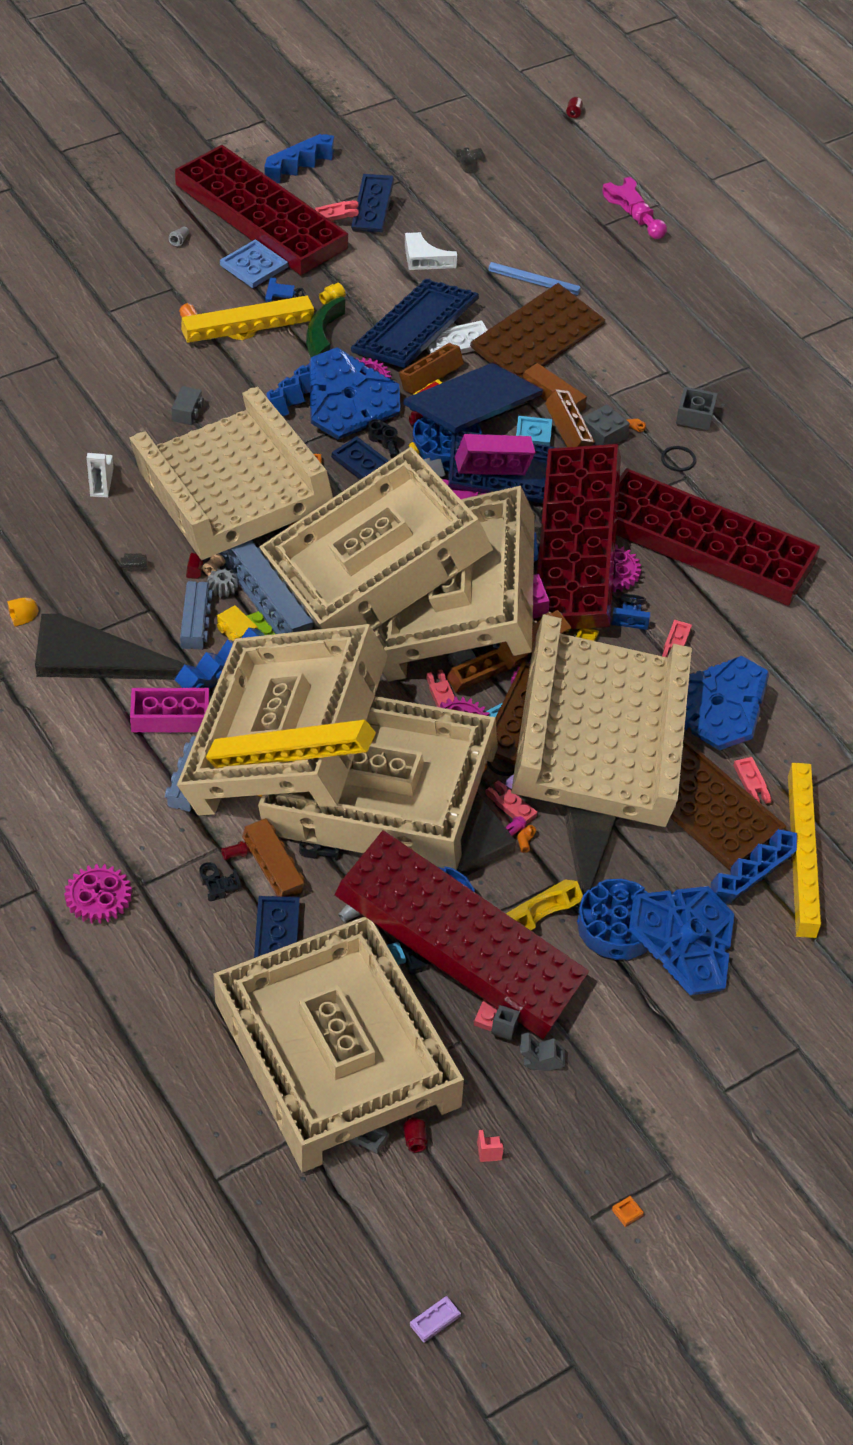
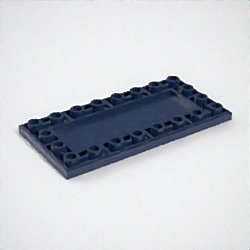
M424 279L422 283L404 297L399 304L395 305L376 325L351 346V352L406 368L479 299V294L471 290L458 288L457 286Z
M490 363L404 399L403 404L409 407L411 411L418 412L424 418L431 419L437 425L447 428L449 432L457 433L485 419L501 414L508 409H513L517 405L535 399L542 395L543 389L494 363Z
M462 430L457 433H451L448 487L480 493H491L521 486L528 501L544 502L548 449L557 447L533 443L535 454L526 475L458 473L455 455L464 434H484Z

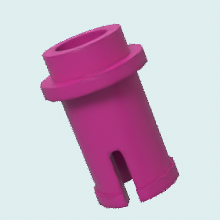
M521 816L514 817L510 824L502 828V834L505 835L508 832L509 834L505 838L510 839L518 831L525 828L527 823Z

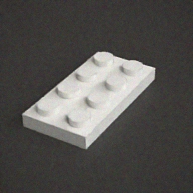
M482 320L447 328L426 350L431 354L444 345L452 343L460 346L461 354L475 351L471 348L470 342L486 332L487 328Z

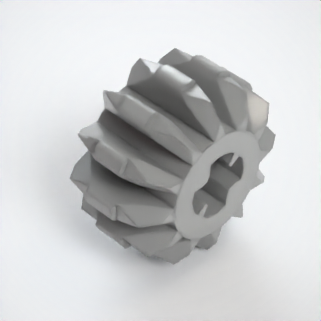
M226 567L223 570L218 568L217 571H211V574L208 576L207 582L209 583V590L213 591V596L219 595L220 598L222 596L228 597L229 594L234 595L235 590H238L237 574H234L233 570L227 571Z

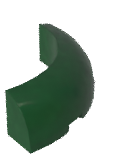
M338 296L330 300L312 317L306 333V344L310 357L330 350V343L326 339L324 332L328 323L345 314L344 297Z

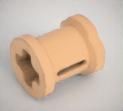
M220 554L213 555L208 563L203 565L202 569L209 576L211 571H217L218 568L225 564V559Z

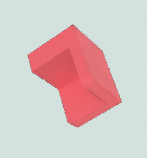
M479 1130L477 1145L480 1162L502 1160L503 1144L500 1143V1137L484 1138L483 1130Z

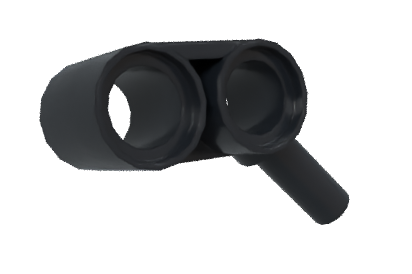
M379 419L371 420L368 424L369 440L372 442L382 441V446L385 449H389L390 457H396L397 429Z

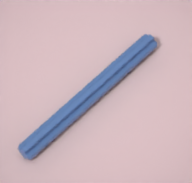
M491 262L489 265V271L548 288L559 283L574 295H578L580 292V286L494 262Z

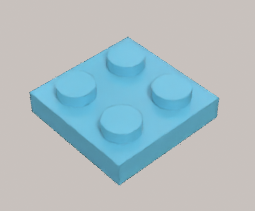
M518 416L516 436H531L533 443L550 446L552 419Z

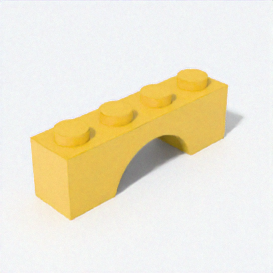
M565 879L506 914L529 930H533L536 928V923L544 916L558 910L569 909L581 902L583 894L578 881Z

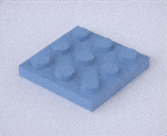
M255 239L222 258L220 266L251 288H254L288 268V262Z

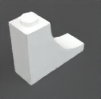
M421 232L405 233V251L409 270L456 268V251H445L431 246L424 240Z
M87 453L90 496L108 497L113 473V456Z

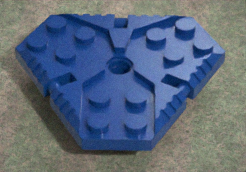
M338 347L311 357L310 389H313L310 394V417L312 425L338 440L365 429L367 424L373 419L384 421L399 415L400 388L397 382L385 377V375L380 374V372L375 371L373 368L366 367L365 363L360 362V360L355 359V357L350 356Z
M739 656L727 662L708 667L707 670L690 673L684 729L691 728L693 735L718 750L753 739L760 713L759 704H762L769 678L768 670L743 656Z
M709 886L678 889L673 894H671L670 890L637 894L633 899L629 930L643 943L645 948H648V951L656 959L663 963L662 966L674 976L675 980L679 981L678 983L691 996L719 992L726 988L730 955L726 950L731 947L734 913Z

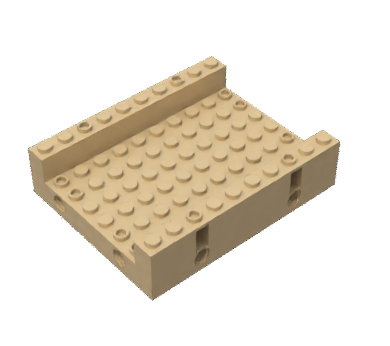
M259 387L250 388L242 393L246 407L245 411H240L213 424H207L203 428L190 431L165 443L155 445L146 431L129 437L139 472L201 560L296 522L333 498L327 470Z
M409 447L259 547L265 558L268 559L272 569L277 571L281 581L286 583V586L320 629L370 624L372 629H375L493 550L479 519L412 447Z
M521 486L461 499L479 519L493 550L374 629L376 636L388 655L383 669V673L388 681L406 678L407 662L500 642H507L513 656L532 652L535 515Z
M543 614L533 643L511 793L666 827L678 801L692 648L673 644L667 658L560 633L562 618Z
M370 624L237 638L234 640L177 783L178 788L197 815L215 814L221 798L308 791L319 807L338 805L355 754L288 762L224 766L217 769L205 757L214 739L366 720L388 657Z
M374 696L366 721L376 734L368 752L356 753L354 755L337 806L319 807L309 791L262 795L258 804L261 820L266 818L269 824L274 826L277 837L297 841L302 840V842L364 853L381 831L384 830L435 866L440 868L446 866L457 870L462 855L460 840L486 762H493L498 748L496 717Z
M362 917L214 973L215 1003L302 1173L322 1165V1151L433 1105L438 1107L441 1115L461 1108L464 1079L375 924L368 918Z

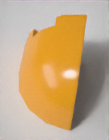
M18 598L7 601L9 615L14 627L32 621L38 614L37 603L31 598Z

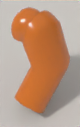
M626 419L630 423L629 428L637 432H643L646 429L645 422L640 419Z
M533 825L523 828L517 835L522 853L530 851L529 841L536 833V828Z

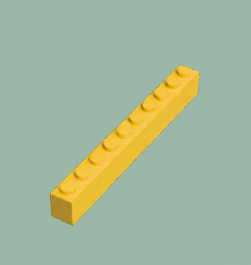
M364 719L214 739L205 758L217 769L224 766L288 762L368 752L376 732Z
M791 763L788 775L791 832L797 833V850L792 855L796 937L817 938L821 919L811 764Z

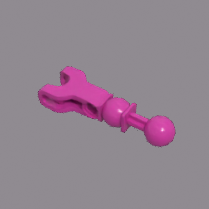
M632 177L623 178L622 186L614 185L611 182L603 184L602 192L608 202L620 205L627 213L632 215L634 220L638 221L639 225L647 224V231L651 238L661 239L665 236L667 232L665 222L660 219H653L654 211L650 209L649 205L645 203L635 190L637 182Z

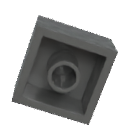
M684 387L676 424L709 430L718 393Z
M607 404L582 417L595 441L594 446L618 444L628 438L630 423Z

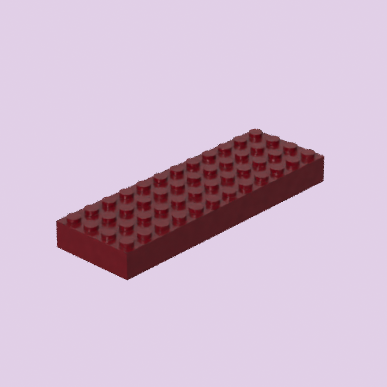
M220 145L175 169V184L248 238L251 240L256 239L286 260L288 267L299 275H303L348 249V233L224 145Z
M618 444L548 449L537 574L540 576L549 599V612L553 613L559 610L571 626L570 629L610 627L621 466ZM542 617L534 618V621L537 620L539 622Z
M628 468L620 476L616 535L788 606H790L817 561L820 546Z
M384 830L381 831L341 880L334 896L495 1007L499 1008V1005L520 1011L518 1023L542 1039L547 1035L589 972L588 969Z

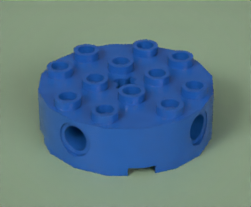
M424 417L418 419L414 424L412 437L419 450L420 457L423 460L430 458L431 461L441 459L444 471L449 472L451 432L447 428L437 425L431 419ZM478 423L469 428L462 429V431L482 434Z
M606 879L599 882L597 886L591 888L583 895L579 907L577 925L579 935L588 948L604 958L614 960L633 959L648 951V948H645L643 943L629 930L633 899L637 894L648 893L645 891V887L637 882L625 879Z

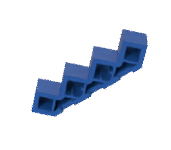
M318 134L267 157L265 175L280 184L282 174L297 176L300 166L315 168L317 159L332 160L334 136Z
M310 363L306 366H300L294 371V376L291 378L286 377L282 380L276 390L271 389L267 392V398L283 417L289 414L290 405H299L305 402L304 394L313 391V389H310Z
M248 627L242 638L264 636V634L258 629ZM227 639L218 654L206 652L196 667L184 665L174 680L182 688H209L210 690L215 687L234 641Z
M778 829L770 838V845L758 844L750 854V860L738 858L731 867L730 875L718 873L711 882V889L724 903H732L791 858L797 850V833Z

